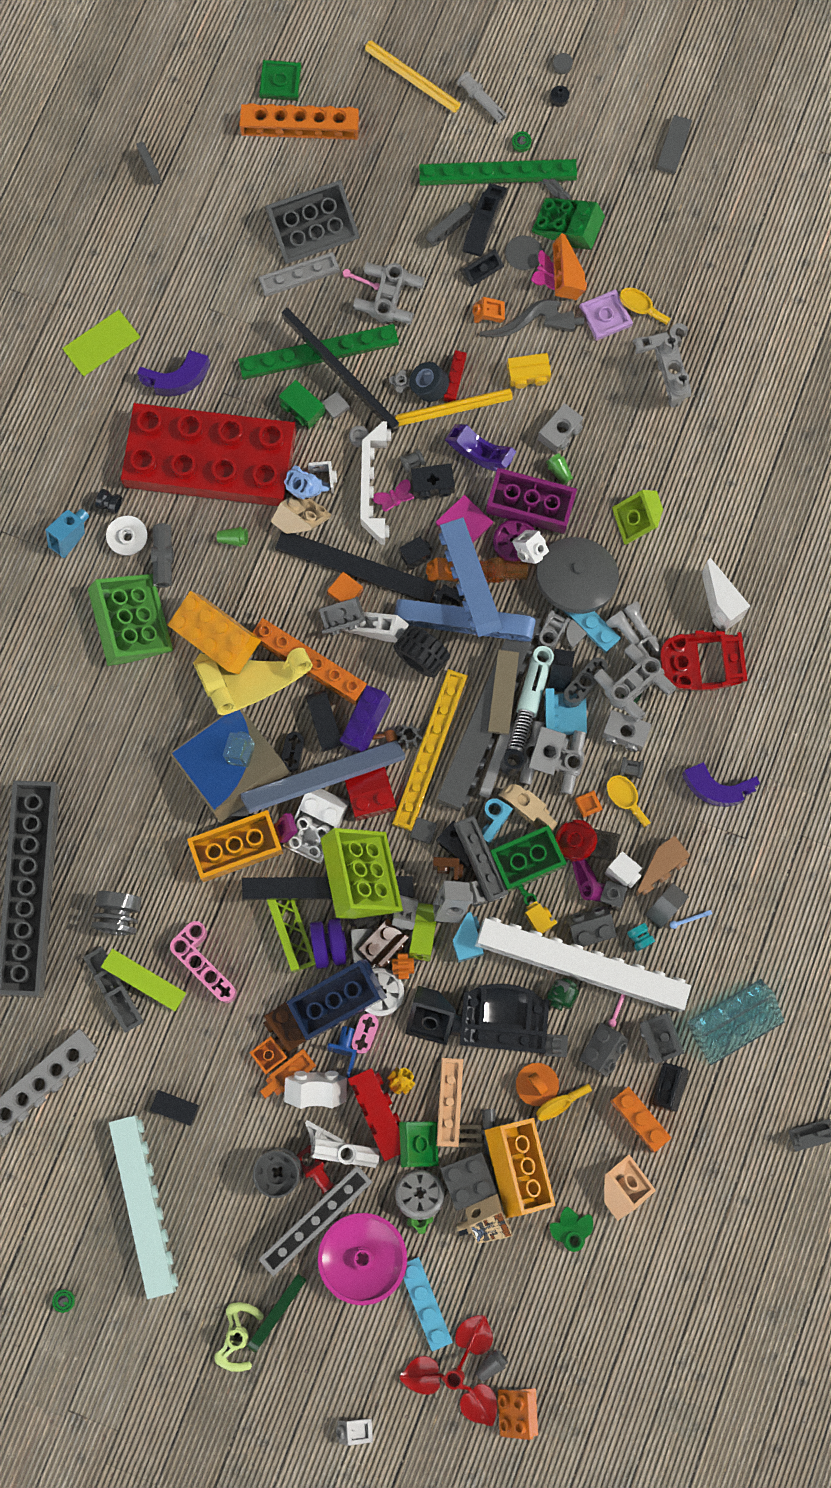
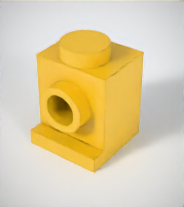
M535 901L526 907L528 911L525 912L524 916L534 931L543 934L556 926L557 922L556 920H550L552 915L546 906L542 907L540 903Z

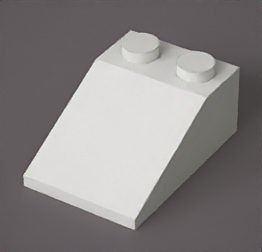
M710 558L707 560L702 571L708 604L715 626L723 631H727L744 618L750 605Z

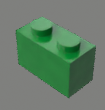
M296 379L279 395V406L287 414L290 412L294 416V420L302 427L305 426L310 429L326 413L325 405Z

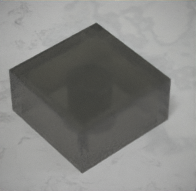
M594 829L597 834V844L589 857L613 862L616 858L620 834Z

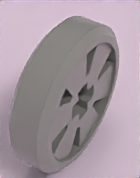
M415 1170L407 1173L400 1179L396 1187V1203L401 1212L407 1217L424 1220L433 1217L441 1209L444 1202V1187L436 1175L425 1170ZM417 1191L425 1193L423 1199H418V1196L415 1197Z

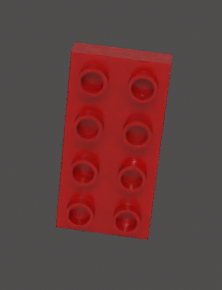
M134 403L121 474L122 484L124 488L279 506L287 497L288 490L284 485V480L286 479L287 472L291 470L296 438L295 422Z

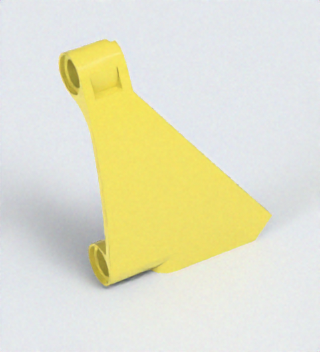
M304 648L292 650L287 655L286 661L248 660L239 674L227 671L206 654L200 653L193 662L207 696L211 697L220 715L235 712L278 692L312 668V663Z

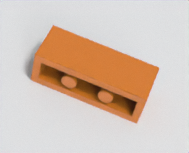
M629 1086L625 1087L610 1100L611 1104L652 1153L659 1150L672 1138Z

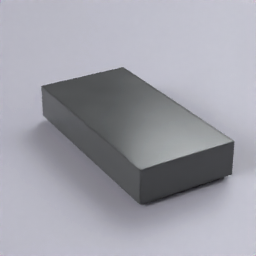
M144 142L136 143L138 153L154 186L160 184L159 172Z

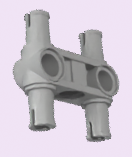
M367 262L364 274L381 278V283L376 299L373 302L355 298L353 310L368 313L381 324L391 323L395 320L411 325L414 313L397 309L398 300L403 286L408 285L422 289L425 277L408 273L398 263L380 266ZM392 274H398L399 276H398V277H391L390 275H392ZM382 309L388 310L386 313H380L379 311Z
M668 335L665 338V342L655 347V354L658 361V369L662 373L669 398L668 404L675 408L676 405L679 407L685 398L691 397L689 375L685 372L677 344L678 338L675 335H671L669 338ZM669 370H676L677 374H672Z
M632 643L625 649L624 653L636 664L633 669L618 681H614L601 669L594 675V679L605 689V695L609 698L613 707L625 710L636 722H639L646 713L634 702L636 697L652 684H656L668 697L676 690V686L664 675L665 672L656 658L648 655L645 656ZM651 667L655 672H648L645 668ZM621 693L624 695V698H617L614 694Z
M533 721L530 737L525 742L526 745L523 749L525 760L519 783L531 785L535 769L528 767L531 758L527 756L526 751L529 748H534L540 727H545L543 722ZM574 730L571 747L560 753L559 759H562L559 771L564 774L561 793L572 795L576 777H579L585 757L583 752L585 732ZM547 745L543 749V754L546 757H551L555 753L554 746ZM571 757L577 758L579 766L571 768L568 765V759Z

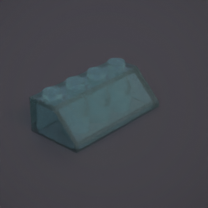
M762 979L687 1021L695 1041L710 1065L715 1064L785 1023L774 992Z

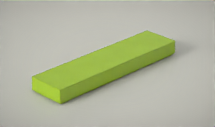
M113 948L101 968L173 1011H176L186 995V992Z

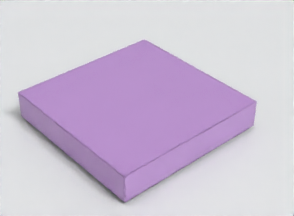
M616 289L580 304V309L596 341L633 325L625 306L620 301V296Z

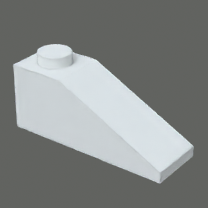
M363 612L366 620L360 623L359 628L349 631L347 627L341 629V631L396 643L409 624L398 615Z

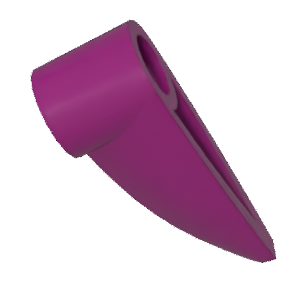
M586 859L576 862L572 861L575 878L582 898L584 900L601 902L600 898L605 883L598 882Z

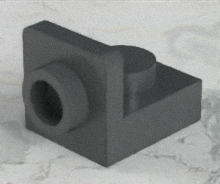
M607 881L600 901L612 905L613 910L620 912L627 887Z

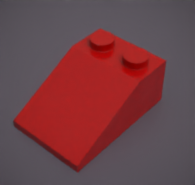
M385 767L345 780L355 821L396 811V804Z

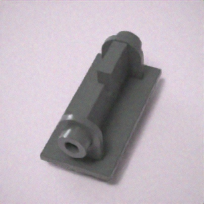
M831 1119L788 1130L794 1151L797 1152L831 1142Z

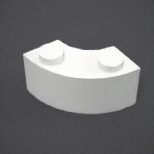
M297 1071L294 1075L285 1078L284 1102L300 1109L309 1106L334 1108L346 1102L347 1077L338 1075L336 1071H327L326 1073Z

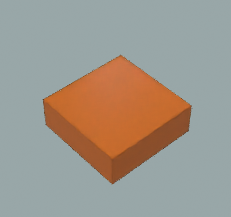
M594 790L574 799L583 819L603 810Z

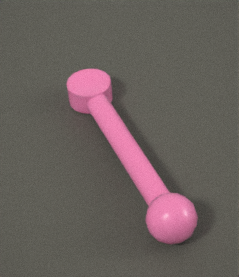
M348 269L343 271L345 278L351 277L372 286L378 291L380 283H373L356 276Z
M621 994L613 1017L608 1021L610 1027H615L617 1024L616 1018L626 996L624 994Z

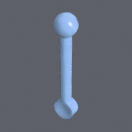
M709 910L677 922L671 921L669 926L672 929H676L678 925L712 915V911Z

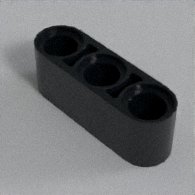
M326 690L305 695L322 751L325 752L342 747L343 744L340 742V734Z

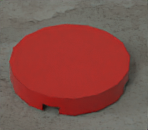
M579 819L563 824L555 837L563 857L574 862L589 857L597 844V834L593 827L586 821Z

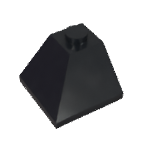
M418 986L405 1034L447 1045L456 1010L439 991Z

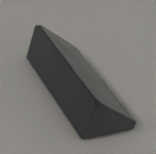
M490 249L483 253L482 257L478 256L459 268L469 285L473 287L503 268L504 264L497 250Z
M664 1062L652 1104L678 1112L689 1070Z

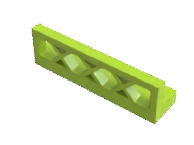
M267 900L291 972L295 973L315 966V957L295 900H288L285 906L278 903L277 900ZM279 906L284 908L282 913L280 912ZM286 910L295 913L296 919L292 926L283 920ZM297 922L300 929L295 928ZM286 926L291 928L289 933L287 932ZM293 930L301 933L303 936L299 946L290 941ZM304 942L307 950L302 948ZM293 946L298 948L296 953L294 952ZM300 950L309 954L311 962L299 966L297 956Z

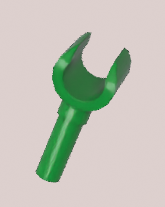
M523 886L518 888L526 906L530 905L527 902L528 896L533 897V900L537 901V897L532 893H528Z

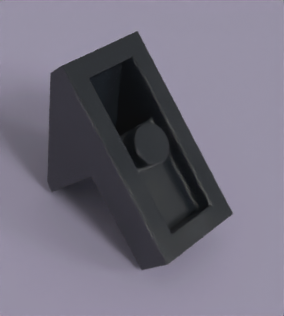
M554 648V659L552 661L548 688H554V691L564 693L571 683L575 651Z

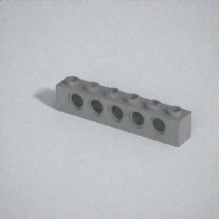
M78 1029L0 1097V1136L2 1138L13 1130L11 1126L17 1121L19 1123L24 1121L30 1115L28 1112L34 1106L36 1108L40 1107L47 1100L45 1097L50 1092L55 1093L64 1085L62 1082L68 1077L71 1079L80 1072L79 1067L85 1062L89 1064L97 1057L98 1047L83 1030ZM76 1049L79 1052V1058L72 1062L69 1054L72 1050ZM56 1064L62 1066V1072L59 1076H54L52 1072ZM39 1079L45 1081V1087L41 1091H38L35 1086ZM25 1093L28 1096V1102L22 1106L19 1103V1097ZM9 1108L11 1117L5 1121L2 1118V1111Z

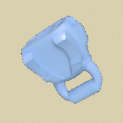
M297 465L287 472L286 479L284 480L286 489L301 499L311 498L319 495L321 492L330 490V484L317 478L312 473L309 474L306 471H302Z

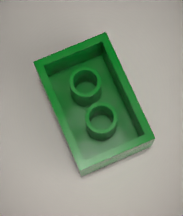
M549 825L490 850L508 892L561 870L567 864Z

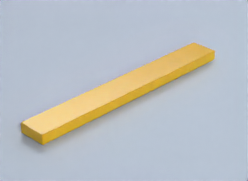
M450 669L447 670L392 823L394 826L409 831L413 830L468 675Z

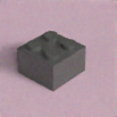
M482 1152L440 1168L456 1211L497 1194Z

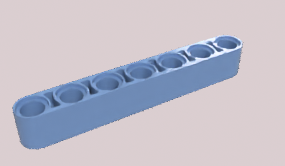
M398 599L396 601L394 615H398L409 626L477 635L476 630H471L468 621L471 615L470 612L465 613L464 607ZM498 612L502 630L483 635L529 642L532 641L536 619L526 615Z

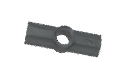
M165 523L153 525V547H151L153 585L160 588L172 586V565L174 564L171 525Z

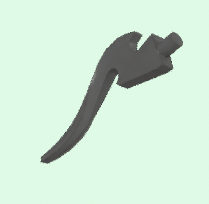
M544 299L533 303L511 323L498 329L480 331V336L503 337L511 335L527 326L538 316L546 318L544 321V326L575 332V325H584V316L574 317L573 311L559 313L557 307L561 306L562 302Z

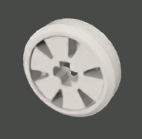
M385 968L372 969L383 990L387 991L385 994L387 998L365 1011L375 1016L390 1015L402 1004L404 998L403 983L398 975H393L391 970Z

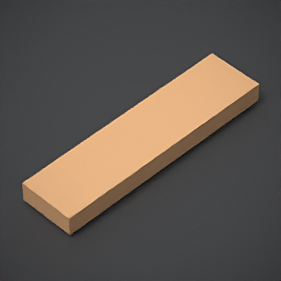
M442 1058L437 1147L459 1148L463 1059Z

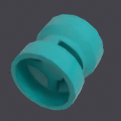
M646 923L627 932L629 939L634 941V947L637 952L656 942L654 937L649 935Z

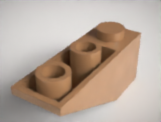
M675 835L656 849L635 893L636 896L641 893L645 896L654 889L652 885L657 881L663 883L671 877L669 872L675 868L679 871L688 864L686 860L690 855Z

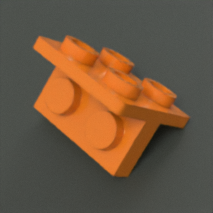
M536 1388L499 1389L500 1436L531 1440L533 1436H538Z

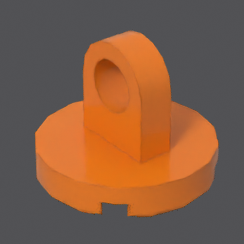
M531 1063L525 1066L518 1073L516 1079V1091L519 1098L531 1106H541L549 1099L556 1097L559 1089V1079L555 1071L543 1063Z

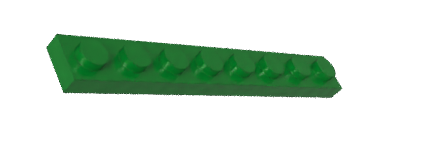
M576 159L419 164L420 186L543 182V179L577 180Z
M394 324L320 340L337 359L399 345ZM307 344L238 359L243 380L324 362Z

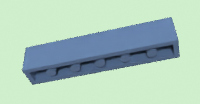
M464 517L441 524L442 533L438 534L441 545H446L447 550L444 551L447 562L452 561L453 567H450L453 579L458 578L459 583L456 584L459 596L464 595L465 601H462L465 613L470 612L471 618H468L471 630H476L478 637L502 630L500 617Z

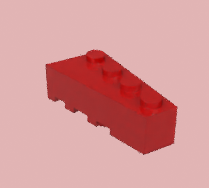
M370 1068L349 1078L348 1081L353 1088L356 1099L384 1161L401 1155L400 1129L398 1127L401 1121L397 1112L392 1114L389 1105L393 1103L388 1092L383 1093L380 1087L384 1083L379 1072L374 1073L373 1069Z

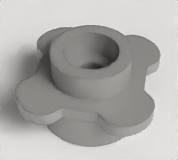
M400 370L397 375L391 376L389 379L390 384H393L398 393H403V391L410 387L409 377L405 370Z

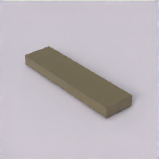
M498 650L488 733L509 735L519 652Z

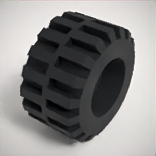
M408 626L393 646L397 655L407 665L422 675L435 678L450 659L448 650L440 641L428 632L415 626Z

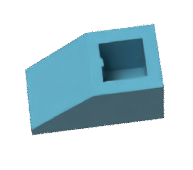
M472 912L466 914L453 938V946L458 963L483 956L484 954L483 950L485 949L475 946L478 937L477 929H480L477 916L473 917Z

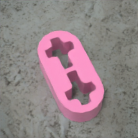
M364 1014L359 1020L352 1039V1048L357 1050L358 1054L367 1053L372 1046L379 1024L375 1015ZM372 1018L375 1026L370 1027L368 1033L364 1032L365 1024H363V1021ZM362 1035H366L365 1043L368 1044L367 1047L358 1050V1045L355 1042L360 1041Z

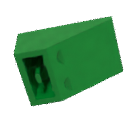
M545 198L532 228V233L554 241L562 233L566 235L571 247L591 250L605 215L597 202Z

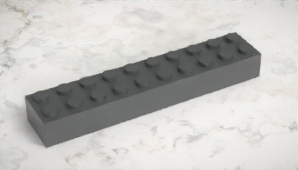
M13 780L0 933L1 997L44 998L60 786L56 782Z

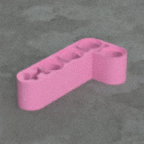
M193 921L172 940L170 949L220 1001L231 1003L236 998V989L196 949L207 937V929L202 923ZM200 927L202 929L199 937L191 936L193 928ZM180 942H185V951L178 953L176 945ZM194 957H200L202 961L201 965L197 968L191 967V960ZM209 972L216 973L217 977L213 983L206 982V975ZM219 984L227 990L231 988L229 991L231 995L229 997H221L223 992L217 987Z

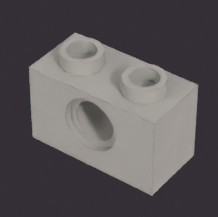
M564 403L540 430L538 440L555 454L560 450L564 451L571 442L570 438L573 435L577 436L583 429V417ZM563 427L567 432L561 433L557 429Z
M611 710L602 738H605V741L612 745H617V743L624 745L627 750L632 752L642 751L651 723L642 720L636 722L631 716ZM623 728L630 730L631 736H623L620 730Z
M541 726L528 767L554 775L555 771L558 772L562 763V759H559L560 753L566 750L569 740L565 738L566 734ZM547 745H552L555 748V753L551 757H546L543 754V749Z
M443 882L433 902L434 921L459 923L463 915L467 913L469 904H472L473 892L470 891L469 883Z

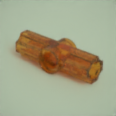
M489 558L487 561H479L485 579L488 582L500 583L505 580H527V562L505 561L503 558Z

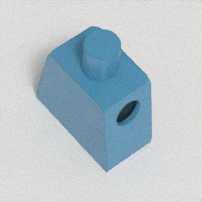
M80 508L75 514L70 510H66L45 529L48 547L62 558H65L84 536V522L89 518L88 513Z

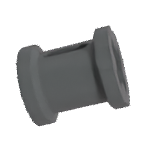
M416 448L415 452L406 456H399L406 473L410 472V469L425 465V460L419 448Z
M623 757L620 775H633L641 779L644 760L638 762L627 760L626 757Z

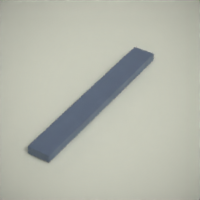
M397 740L246 791L241 793V799L248 812L252 813L405 760V753Z

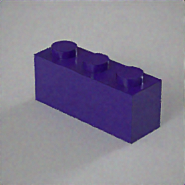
M369 685L366 686L340 739V742L346 749L356 753L368 749L391 702L386 692Z

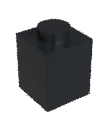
M421 536L399 547V555L409 571L431 559L432 548L427 540L423 541Z

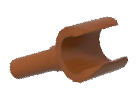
M393 730L375 734L372 739L386 738L387 743L395 740L398 741L397 735Z

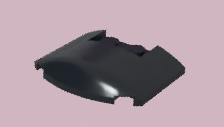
M488 984L479 986L471 991L468 990L463 995L459 1045L545 1054L549 1001L546 998L543 1000L530 989L512 984Z

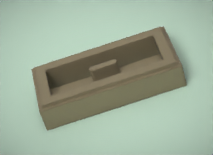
M460 1125L459 1130L477 1129V1134H459V1138H477V1143H459V1147H482L481 1125Z

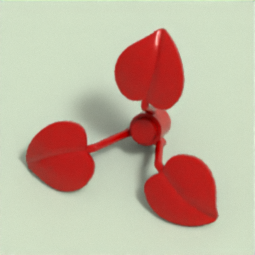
M475 1315L462 1322L456 1331V1344L461 1348H466L457 1367L451 1368L444 1375L438 1373L439 1366L433 1358L419 1356L410 1362L399 1376V1379L406 1387L423 1395H430L439 1390V1378H442V1381H445V1385L451 1390L458 1388L468 1390L469 1392L465 1393L460 1400L462 1414L472 1422L491 1427L497 1415V1399L494 1391L483 1383L476 1385L474 1389L463 1384L465 1375L461 1368L469 1351L475 1355H482L490 1349L493 1342V1333L486 1316Z

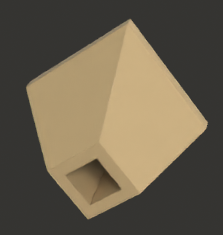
M293 495L279 504L271 523L286 534L310 531L330 519L332 514L311 498L301 499Z

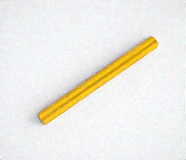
M370 40L365 45V51L453 113L459 110L461 105L459 101L375 42Z
M507 388L396 414L395 419L399 422V426L509 401L512 400L513 395L511 389Z

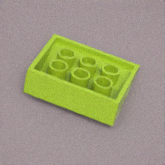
M334 828L320 838L336 918L356 919L403 911L386 832Z

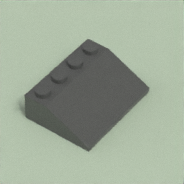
M341 180L264 206L285 264L360 238Z

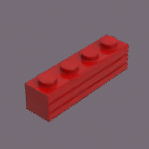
M454 351L448 376L449 386L443 396V401H456L467 359L466 352Z

